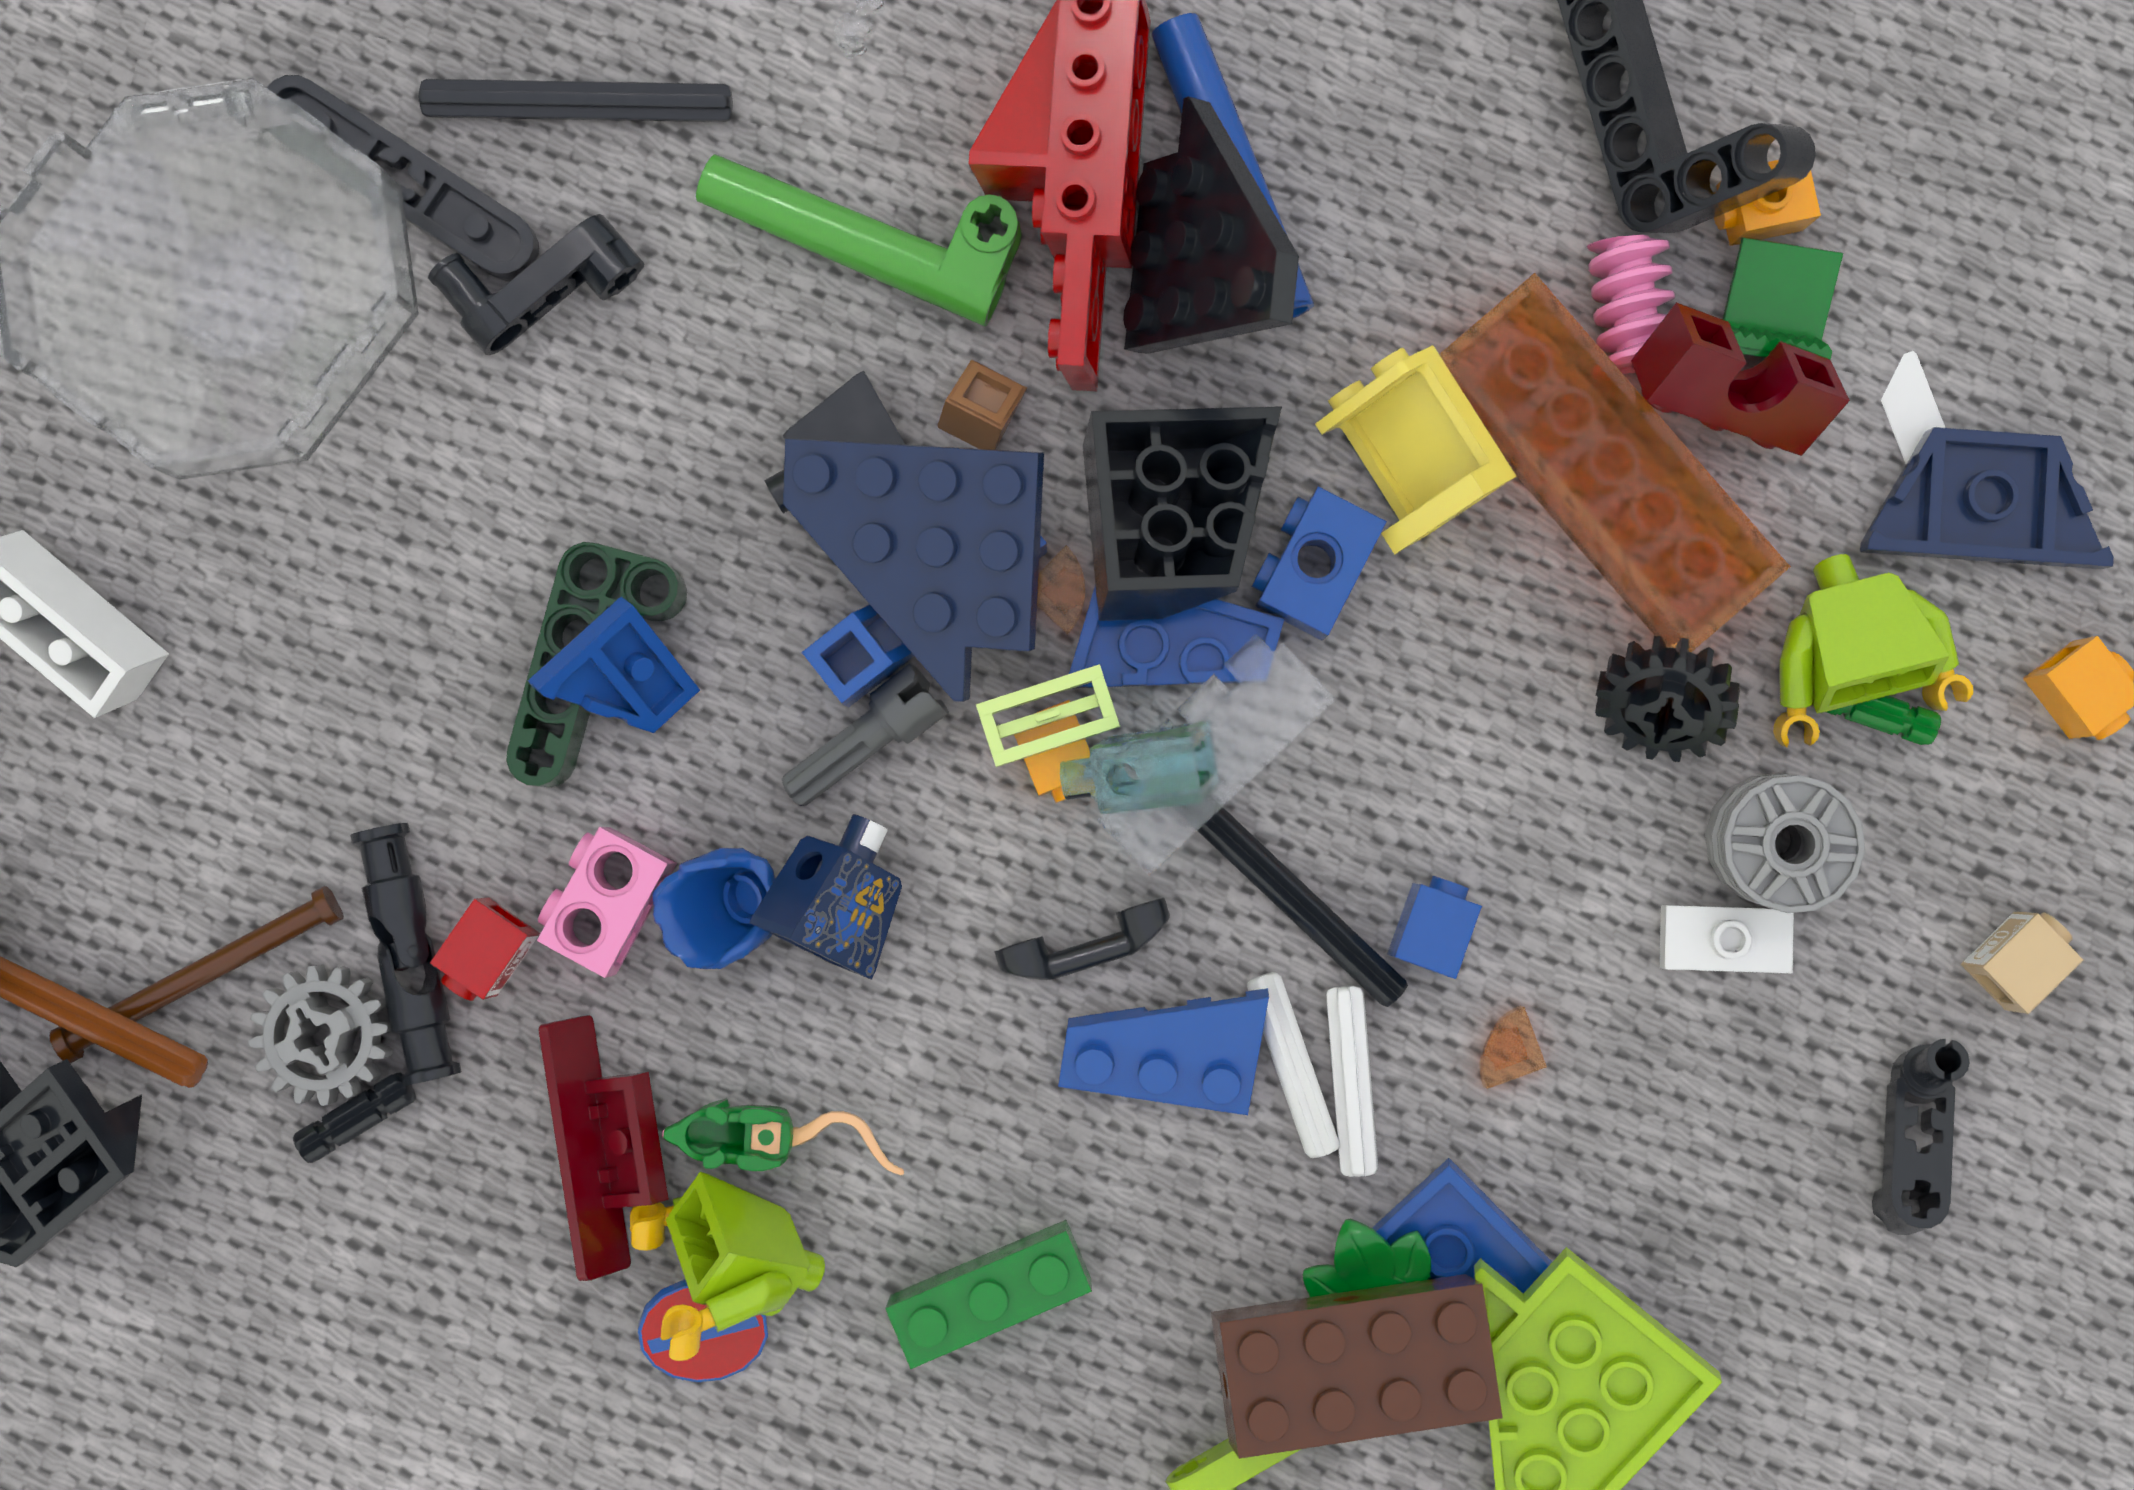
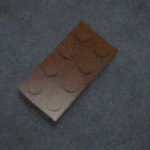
M1466 1274L1211 1312L1229 1444L1239 1459L1503 1418L1483 1284Z

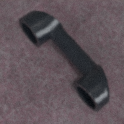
M1159 898L1116 912L1121 928L1120 932L1048 954L1043 936L996 950L994 953L999 969L1006 974L1027 979L1055 980L1133 955L1151 941L1170 919L1165 898Z

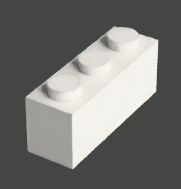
M24 530L0 536V639L93 718L136 701L169 653Z

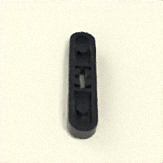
M284 75L272 81L265 88L261 98V114L265 123L280 138L454 252L459 253L488 274L499 279H514L537 259L539 255V242L534 231L520 216L313 81L300 75ZM380 160L388 166H393L399 170L404 169L408 163L411 164L408 173L427 192L422 198L412 189H407L401 185H398L393 192H390L393 183L374 165L375 162Z

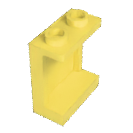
M1433 345L1411 356L1408 355L1404 347L1391 353L1371 368L1376 379L1365 387L1360 380L1356 381L1328 400L1333 411L1315 423L1321 435L1335 428L1343 430L1397 515L1399 521L1381 533L1394 555L1428 536L1517 477Z

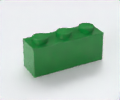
M1064 1220L890 1295L885 1309L909 1367L913 1369L1092 1292L1090 1274L1068 1222Z

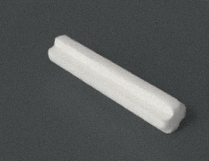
M1276 972L1255 977L1248 982L1247 988L1248 991L1268 988L1269 1001L1263 1034L1303 1149L1310 1158L1329 1155L1339 1149L1340 1143L1283 980Z
M1357 986L1334 987L1327 990L1326 1003L1336 1128L1340 1143L1338 1149L1339 1166L1341 1173L1345 1176L1364 1177L1375 1174L1378 1170L1364 991L1361 987Z

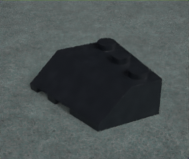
M1282 406L1091 411L1083 442V456L1099 621L1163 619L1237 592Z

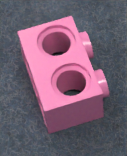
M599 827L595 836L587 832L576 846L570 858L569 866L576 870L564 892L555 889L540 912L538 923L545 927L537 941L604 978L616 975L654 907L653 891L667 876L672 874L677 863L611 827ZM616 852L627 856L633 869L630 881L621 889L611 886L604 876L605 862ZM583 909L593 911L601 922L600 936L591 945L582 943L575 936L573 930L574 919Z

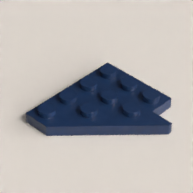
M785 439L784 506L953 701L964 702L970 699L972 647L1031 651L1035 649L1044 452Z

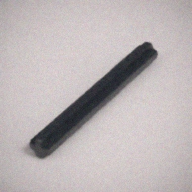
M425 79L421 81L418 93L422 114L426 117L727 122L731 119L733 110L730 86L718 83Z
M1179 771L1162 787L1160 794L1201 786L1186 772ZM1210 794L1200 803L1172 805L1187 822L1381 1005L1389 1007L1402 996L1408 986L1407 981Z

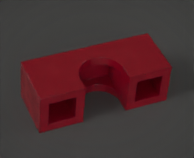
M1677 302L1631 360L1642 388L1641 394L1646 402L1656 410L1663 413H1672L1674 411L1697 419L1712 430L1723 431L1725 429L1748 437L1763 448L1773 449L1777 447L1799 456L1806 452L1850 401L1830 359L1782 341L1776 345L1762 362L1752 368L1741 371L1747 362L1730 323Z

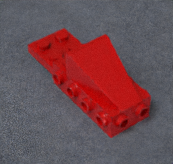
M1056 0L969 151L968 164L985 195L1000 196L1005 200L1032 202L1033 227L1040 228L1042 245H1048L1054 258L1053 291L1055 294H1061V319L1051 318L1049 324L1048 356L1049 358H1056L1057 371L1062 372L1071 389L1076 391L1097 392L1107 267L1132 268L1130 248L1135 233L1136 189L1139 180L1151 25L1146 0Z

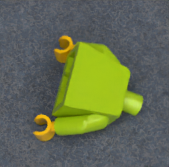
M1847 554L1828 557L1813 568V573L1821 590L1807 595L1800 614L1789 623L1779 662L1780 704L1787 707V712L1777 717L1773 728L1775 739L1780 745L1788 748V729L1796 721H1802L1804 725L1805 744L1811 746L1818 740L1820 733L1818 724L1807 715V707L1812 704L1816 713L1819 714L1923 687L1922 697L1925 703L1932 709L1947 711L1948 703L1945 700L1944 691L1948 684L1952 687L1956 701L1967 702L1972 697L1974 691L1970 680L1954 672V668L1959 665V659L1949 618L1944 611L1914 590H1908L1899 576L1888 572L1860 580L1852 560Z
M701 1171L683 1196L673 1199L672 1206L665 1207L660 1202L647 1206H634L630 1212L631 1245L637 1250L648 1251L660 1247L665 1240V1226H668L692 1301L706 1306L705 1309L698 1311L692 1306L675 1305L668 1309L664 1315L661 1327V1340L672 1338L670 1340L669 1357L676 1361L688 1360L698 1353L701 1332L715 1327L716 1331L720 1332L758 1315L773 1316L783 1309L797 1288L808 1292L815 1290L819 1286L825 1272L824 1258L820 1254L803 1248L791 1215L783 1207Z

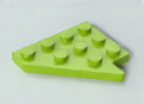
M1567 1247L1524 1294L1481 1258L1474 1265L1475 1280L1483 1284L1503 1416L1502 1419L1489 1420L1495 1490H1621L1722 1383L1720 1372Z

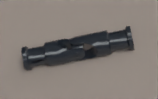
M408 823L376 827L350 835L352 845L360 847L367 884L361 889L368 920L375 936L380 942L378 944L377 959L392 1032L400 1035L407 1068V1072L402 1076L403 1086L431 1081L462 1072L460 1063L452 1061L445 1023L450 1020L443 984L440 981L439 969L430 964L435 956V951L430 937L425 933L427 923L426 903L420 876L412 874L405 836L410 833ZM423 965L425 971L423 987L418 994L412 995L401 986L394 971H404L408 968H416Z

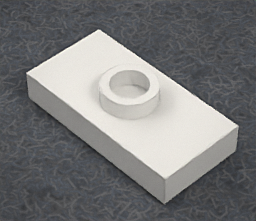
M1661 905L1660 969L1793 973L1794 913H1785L1772 908Z

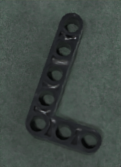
M1557 0L1618 211L1624 224L1631 230L1641 233H1675L1684 231L1794 185L1804 179L1813 168L1816 157L1815 143L1808 132L1801 127L1770 123L1750 125L1687 153L1643 0ZM1610 11L1611 24L1609 30L1604 35L1602 24L1605 15ZM1627 70L1629 84L1622 96L1620 81L1622 75ZM1644 130L1647 144L1645 151L1640 157L1637 142L1639 135ZM1776 139L1780 146L1781 154L1779 162L1771 170L1767 161V153L1770 145ZM1718 165L1722 180L1719 189L1714 194L1710 188V176L1713 169ZM1661 190L1664 195L1665 205L1663 212L1658 217L1655 212L1654 203L1657 194Z

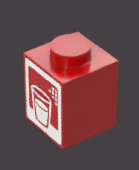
M489 897L476 898L471 902L430 964L445 973L440 981L458 996L469 1001H473L476 996L482 1000L496 997L538 938L540 932Z

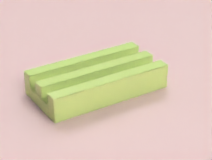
M1100 664L976 704L996 767L1120 727ZM1092 682L1095 691L1093 695L996 726L993 717L995 713ZM1100 707L1103 716L1101 719L1006 750L1003 748L1002 738Z

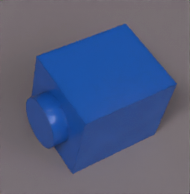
M1432 876L1429 887L1423 884L1412 883L1387 955L1456 979L1482 906L1465 900L1469 888L1436 876Z

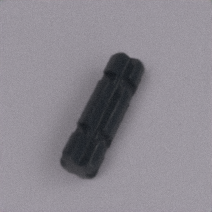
M401 1072L389 1075L374 1085V1091L371 1089L365 1090L322 1116V1123L320 1121L313 1122L296 1132L293 1136L296 1149L307 1163L320 1160L336 1150L335 1144L338 1146L346 1144L387 1119V1112L390 1114L396 1113L413 1103L416 1099V1094L412 1085L403 1086L402 1076L404 1074Z

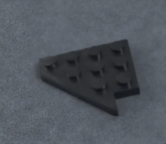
M1189 96L1183 98L1178 152L1143 163V172L1138 180L1136 189L1139 211L1136 236L1130 248L1133 269L1130 298L1125 305L1123 322L1126 328L1124 350L1149 354L1291 325L1293 321L1299 255L1211 103Z

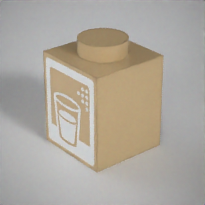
M2013 912L1961 965L2004 1010L2029 1014L2083 959L2069 945L2073 940L2072 935L2058 920L2046 913L2039 915L2038 913Z

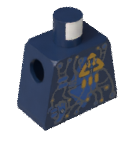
M853 814L839 845L811 836L800 839L749 923L830 964L872 980L902 889L899 877L873 864L888 830L869 819Z

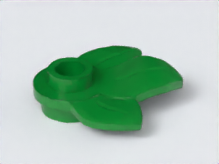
M1350 1218L1343 1222L1335 1244L1334 1265H1315L1304 1269L1302 1274L1303 1281L1309 1296L1315 1297L1428 1280L1431 1272V1256L1424 1239L1418 1231L1409 1232L1389 1245L1374 1229Z

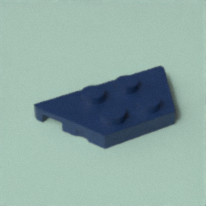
M1933 427L1925 431L1860 543L1861 553L2089 569H2106L2113 567L2114 556L2110 547L2102 548L2087 513L2093 511L2084 487L2078 484L2073 476V462L2061 436L1940 427Z

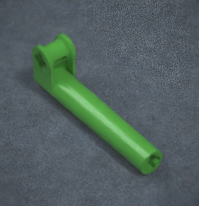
M716 154L712 155L706 163L696 190L697 202L982 326H987L994 314L1005 287L1008 271L1020 246L1022 237L1020 223L1015 210L1008 201L1000 196L990 194L978 196L969 202L962 213L947 249ZM995 216L1000 217L1001 224L1006 232L1004 236L993 234L988 242H983V236L979 227H977L979 223L990 225Z

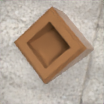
M971 359L945 400L938 428L978 449L996 450L1027 387Z

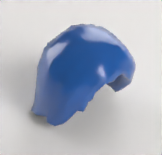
M719 848L681 863L679 870L667 876L653 891L654 922L659 925L663 933V943L666 949L672 955L679 957L687 967L722 969L744 958L768 940L772 934L749 923L776 879L774 870L767 859L756 856L744 848Z

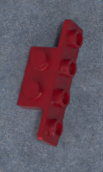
M586 1015L545 1023L539 1026L540 1044L575 1270L579 1281L594 1280L630 1267L631 1258L623 1207L647 1206L669 1200L649 1072L602 1077L594 1021L592 1016Z

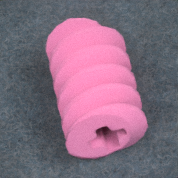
M1646 235L1617 236L1587 245L1589 251L1600 254L1588 264L1589 272L1592 276L1603 279L1594 284L1591 289V296L1595 301L1606 304L1597 309L1593 314L1594 322L1600 327L1609 329L1597 337L1596 346L1600 351L1612 354L1599 363V372L1602 374L1635 373L1631 362L1632 358L1666 316V314L1658 313L1657 307L1675 298L1674 291L1655 288V281L1672 274V267L1652 262V256L1670 248L1669 241L1650 238Z

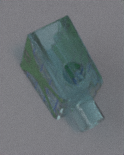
M1209 720L1107 737L1090 748L1089 758L1062 761L1060 764V781L1066 800L1097 796L1098 808L1101 814L1201 803L1219 784ZM1124 763L1133 767L1138 780L1133 779L1126 773Z

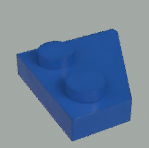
M622 597L618 598L528 680L529 684L544 697L553 700L557 697L578 704L589 712L607 718L616 717L622 719L630 726L651 733H655L700 691L636 608Z

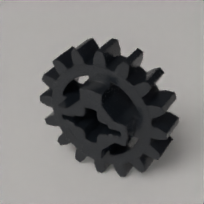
M1654 636L1652 649L1644 650L1641 645L1632 641L1628 643L1626 658L1612 654L1608 660L1607 671L1600 672L1595 695L1598 697L1595 709L1596 716L1606 718L1604 732L1607 735L1624 734L1622 748L1626 751L1640 744L1646 747V759L1650 760L1657 756L1659 750L1668 751L1673 762H1680L1682 750L1690 749L1701 758L1706 756L1708 741L1722 746L1726 743L1727 729H1735L1737 724L1740 683L1730 682L1731 665L1725 663L1713 666L1714 650L1710 647L1701 650L1697 655L1689 652L1690 644L1687 638H1682L1677 643L1676 648H1667L1661 636Z

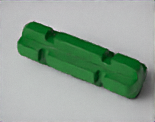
M1891 696L1826 712L1835 716L1836 714L1841 715L1845 713L1844 718L1890 735L1902 733V739L1919 745L1932 744L1937 737L1941 725V716L1937 712L1920 706L1917 708L1912 706L1910 709L1908 702Z

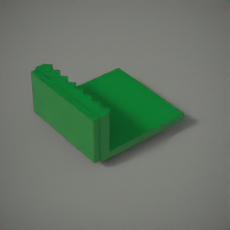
M1742 237L1722 319L1730 323L1742 353L1767 357L1776 345L1782 341L1831 360L1832 350L1828 344L1822 341L1844 253Z

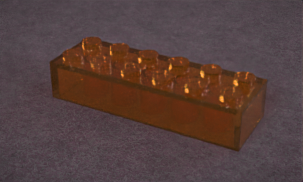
M1533 273L1439 354L1517 478L1654 636L1662 637L1667 648H1676L1677 643L1682 638H1687L1690 644L1689 652L1694 651L1791 567L1536 273Z

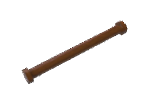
M323 886L311 893L312 900L108 1007V1009L136 1022L323 922H326L328 925L337 923L344 918L343 911L333 892L327 886ZM60 1026L51 1030L49 1034L51 1045L62 1061L68 1059L70 1063L84 1056V1049L94 1044Z

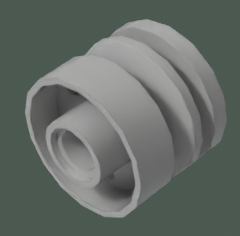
M1781 773L1756 775L1730 787L1712 808L1705 831L1708 860L1720 882L1742 899L1785 913L1816 911L1839 899L1858 877L1865 854L1863 824L1850 800L1829 783L1803 775ZM1786 827L1790 833L1791 842L1787 851L1779 856L1776 851L1775 841L1779 832Z

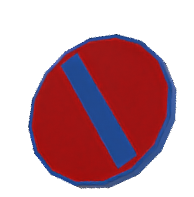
M685 1279L661 1289L645 1305L638 1323L640 1348L652 1366L672 1378L692 1382L723 1380L745 1370L761 1355L768 1338L766 1315H758L720 1332H717L715 1327L701 1332L700 1348L694 1357L684 1361L671 1359L669 1357V1349L672 1338L661 1340L662 1320L667 1310L675 1305L682 1304L692 1306L698 1311L706 1308L705 1305L692 1301Z

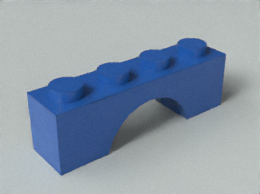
M1041 535L1039 559L1047 553V542ZM870 604L852 612L802 651V654L838 700L848 708L914 657L911 651Z

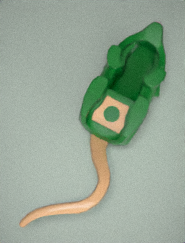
M727 1098L701 1107L696 1112L666 1127L662 1133L665 1141L677 1146L687 1156L697 1161H703L704 1168L714 1169L722 1164H733L746 1171H766L783 1165L788 1159L792 1147L802 1145L815 1138L832 1123H845L853 1126L858 1131L872 1155L885 1169L898 1175L904 1174L902 1168L894 1165L887 1159L866 1122L855 1114L845 1111H831L822 1114L812 1122L799 1128L793 1127L791 1116L786 1108L771 1105L730 1106Z

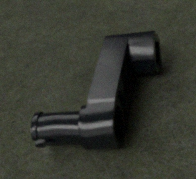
M597 214L578 224L497 293L492 294L466 265L465 260L459 253L451 254L437 263L430 271L428 279L433 285L437 286L449 303L462 317L460 322L462 328L484 354L490 356L510 345L584 282L589 285L601 300L618 295L636 280L638 274L644 268V262L605 216Z
M1940 1039L1932 1044L1918 1045L1901 1054L1892 1066L1891 1080L1887 1085L1882 1188L1874 1192L1872 1208L1873 1214L1883 1221L1887 1230L1897 1235H1911L1940 1224L1949 1212L1951 1204L1955 1087L1952 1083L1965 1075L1970 1064L1968 1052L1958 1041L1951 1040L1950 1043L1946 1044V1039ZM1905 1101L1914 1104L1930 1102L1936 1104V1109L1930 1108L1921 1112V1130L1925 1134L1932 1135L1933 1143L1922 1147L1920 1152H1917L1916 1141L1905 1138L1904 1132L1906 1129L1917 1124L1919 1106L1905 1107ZM1910 1191L1909 1200H1918L1919 1212L1911 1214L1912 1206H1903L1901 1197L1903 1193Z

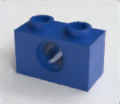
M1319 486L1312 494L1309 502L1298 496L1281 527V531L1291 536L1280 558L1268 553L1251 586L1262 592L1255 607L1273 616L1283 618L1286 623L1320 640H1324L1331 632L1387 521ZM1307 546H1317L1323 549L1328 554L1331 563L1328 575L1320 578L1306 575L1298 564L1299 550Z

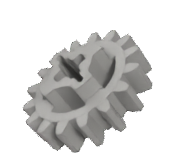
M324 964L308 966L306 980L298 971L283 975V984L286 992L278 988L266 989L262 995L272 1007L269 1011H259L251 1014L250 1020L263 1026V1035L249 1039L248 1047L264 1048L266 1057L254 1066L256 1071L262 1072L274 1069L278 1075L274 1079L271 1089L274 1092H279L292 1085L295 1086L294 1102L298 1104L310 1101L315 1092H317V1098L321 1106L337 1102L338 1089L347 1099L362 1093L358 1077L367 1082L378 1080L382 1074L373 1063L374 1059L391 1057L394 1051L389 1046L380 1043L381 1035L392 1031L390 1022L380 1021L378 1013L386 1007L385 998L370 1001L366 995L370 991L373 981L369 978L359 979L352 985L349 984L350 968L345 966L335 968L330 974L329 979ZM318 992L336 995L350 1006L344 1009L329 1006L325 997L319 996ZM287 1016H289L290 1024L284 1039V1025ZM327 1024L331 1035L323 1040L324 1044L317 1046L312 1035L320 1030V1025ZM361 1029V1045L356 1056L352 1048L357 1032ZM302 1061L313 1064L319 1075L325 1073L326 1077L309 1074L295 1063Z

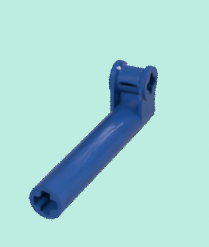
M1187 13L1163 22L1153 30L1152 38L1181 116L1183 98L1189 96L1211 103L1285 231L1199 16L1195 13ZM1299 264L1293 318L1308 312L1314 307V302Z

